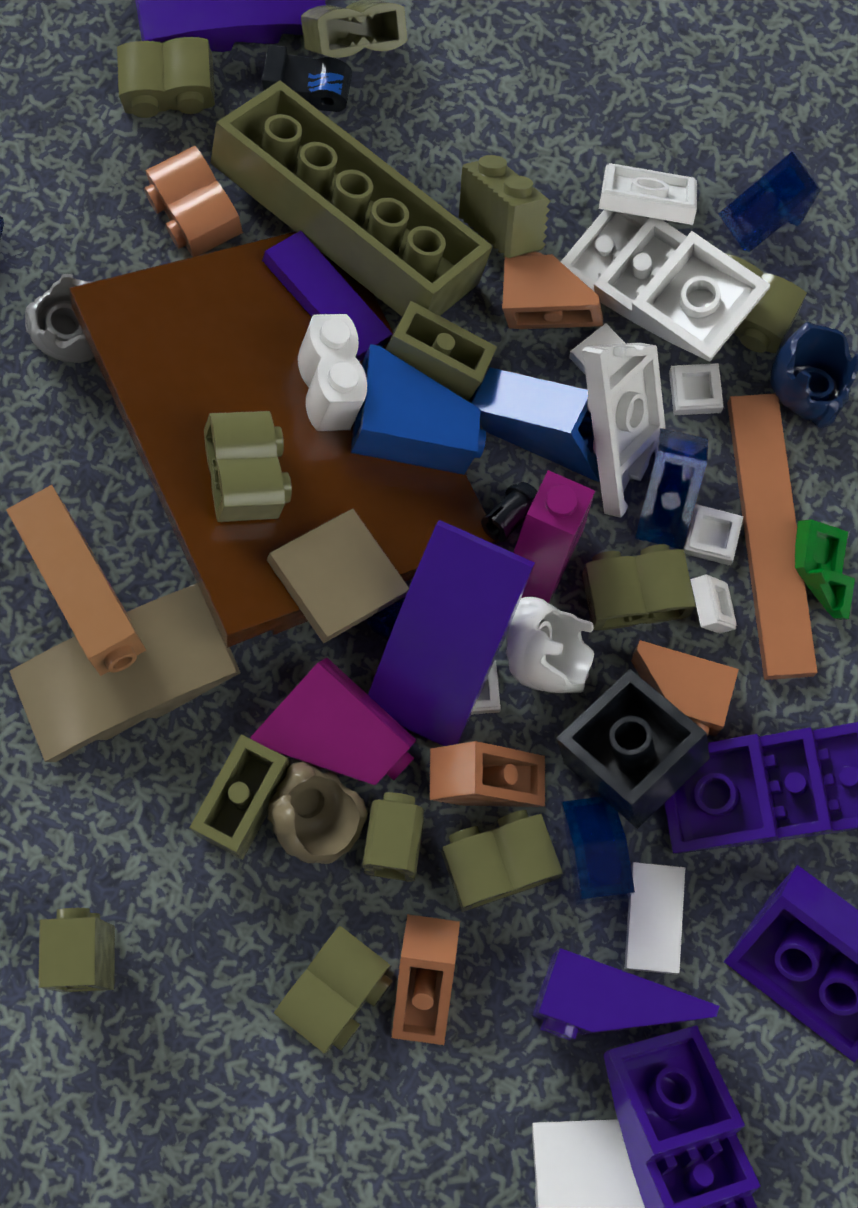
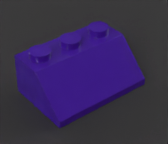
M796 865L770 895L727 955L724 963L855 1062L858 1059V910L799 865Z

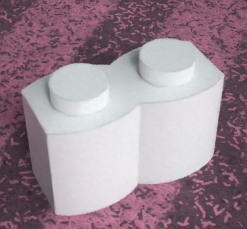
M347 314L313 315L298 353L299 371L303 381L309 387L306 395V411L311 424L317 431L351 430L367 394L366 375L362 365L356 358L359 345L358 334L354 323Z

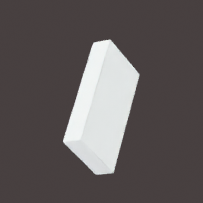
M636 862L631 864L624 969L679 974L685 867Z

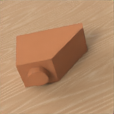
M531 252L512 258L505 257L502 309L509 329L603 326V314L599 296L552 254L543 255L539 252Z
M639 640L631 659L639 676L707 732V736H716L724 727L739 669Z
M478 741L431 748L430 800L462 806L544 807L545 756Z
M407 914L391 1038L444 1045L460 921Z

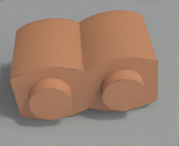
M196 146L145 170L150 183L149 186L144 188L145 194L157 214L162 211L166 212L170 221L165 223L178 249L186 246L192 257H195L243 233L236 209Z

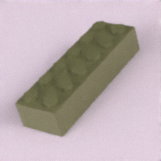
M281 80L216 122L210 164L295 232L301 230L320 252L399 315L403 316L410 301L441 316L480 283L493 246Z

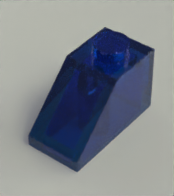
M660 428L648 474L635 539L683 549L707 465L708 438Z
M602 797L562 801L576 905L628 899L635 893L627 839L618 812Z

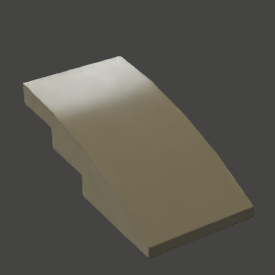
M197 583L126 612L146 651L137 655L136 661L122 671L115 673L107 672L100 676L86 657L76 636L9 671L45 762H57L95 740H108L147 718L157 719L241 673L230 647L226 648Z

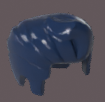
M805 322L779 349L770 372L771 387L781 403L788 407L789 410L797 413L803 419L812 420L819 428L828 427L835 421L844 404L849 400L851 386L858 371V354H855L852 359L847 338L839 330Z

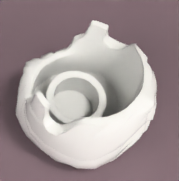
M521 598L506 637V655L511 674L522 685L535 690L550 693L583 692L585 681L589 676V669L593 662L594 651L582 640L581 631L592 632L594 629L593 623L577 618L571 613L560 611L541 598Z

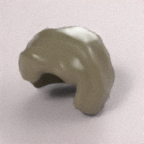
M296 762L286 768L285 777L279 783L276 793L269 800L267 819L272 823L273 832L288 855L294 856L304 863L330 864L343 854L349 852L359 839L368 813L364 799L357 792L345 787L335 773H322L311 763Z

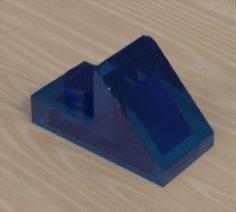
M792 151L718 214L744 251L751 252L786 222L795 226L800 225L822 189L797 154Z

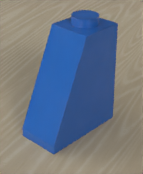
M370 344L361 364L367 379V394L354 421L351 453L464 475L474 458H480L484 451L486 431L480 429L481 409L381 346Z
M490 367L483 382L474 392L471 403L481 409L480 425L482 428L496 437L600 482L597 456L593 450L594 434L591 413L587 407L588 390Z

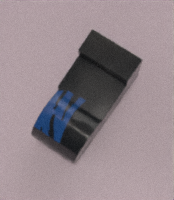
M268 45L262 76L263 91L281 80L318 110L340 112L346 108L352 78V70L347 63L332 57L313 59L288 55L287 47Z

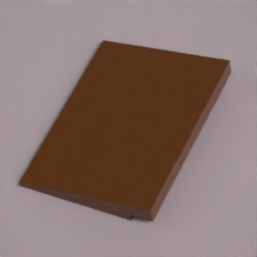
M297 232L69 288L72 309L226 648L270 630L275 635L308 621L267 562L270 552L352 508L404 581L413 579L439 520L492 544H496L499 539L495 541L489 537L482 528L481 520L486 513L466 474L463 475L351 453L354 423L351 430L317 431L311 424L306 411V395L309 387L303 381L299 371L298 353L312 317L262 261L266 250ZM322 253L393 335V331L374 294ZM270 411L274 426H280L283 432L284 450L283 455L278 457L281 471L288 472L291 479V500L289 503H285L278 519L218 522L204 440V428L209 413Z

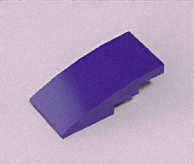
M135 0L142 41L163 43L175 38L199 37L208 39L211 51L215 52L231 51L235 42L275 44L279 43L282 34L303 35L301 15L311 8L326 5L325 0Z
M439 520L404 599L368 696L402 727L442 746L459 744L496 655L504 642L535 562Z
M858 722L816 730L808 727L765 736L751 734L708 742L710 759L664 803L673 854L858 829Z
M695 1025L607 1050L603 1056L615 1111L644 1207L758 1208L752 1194L761 1185L736 1135L745 1127V1124L698 1026Z

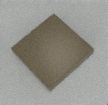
M353 508L270 552L267 558V562L323 644L406 597L409 590L405 581Z

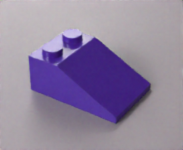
M559 948L551 956L532 1016L543 1020L540 1030L571 1041V1039H576L577 1033L590 1034L717 1017L720 1006Z

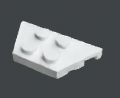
M645 343L589 346L582 350L588 390L587 407L592 419L594 434L593 450L597 456L604 514L620 518L628 508L623 492L629 480L641 481L649 465L651 454L657 448L666 430L657 346Z

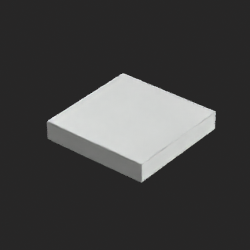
M609 163V165L606 164L599 209L693 225L697 210V180L693 177Z

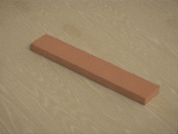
M775 393L730 396L727 405L742 516H744L743 525L764 680L814 677L818 672L805 582L795 569L797 524L779 398Z

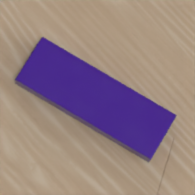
M301 230L265 251L262 259L264 264L311 317L319 314H347L350 317L358 334L359 345L356 354L358 361L364 359L370 344L383 347L389 343L392 332Z

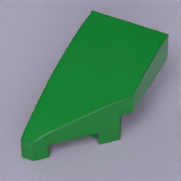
M812 519L798 521L795 543L796 571L832 618L837 620L849 619L855 578L842 574L848 531Z

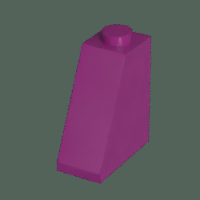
M549 470L528 510L513 552L535 562L521 598L537 597L545 600L547 603H550L583 533L595 494V490Z
M327 657L319 661L250 737V739L275 752L376 785L386 774L393 781L414 759L407 751L416 741L409 732Z

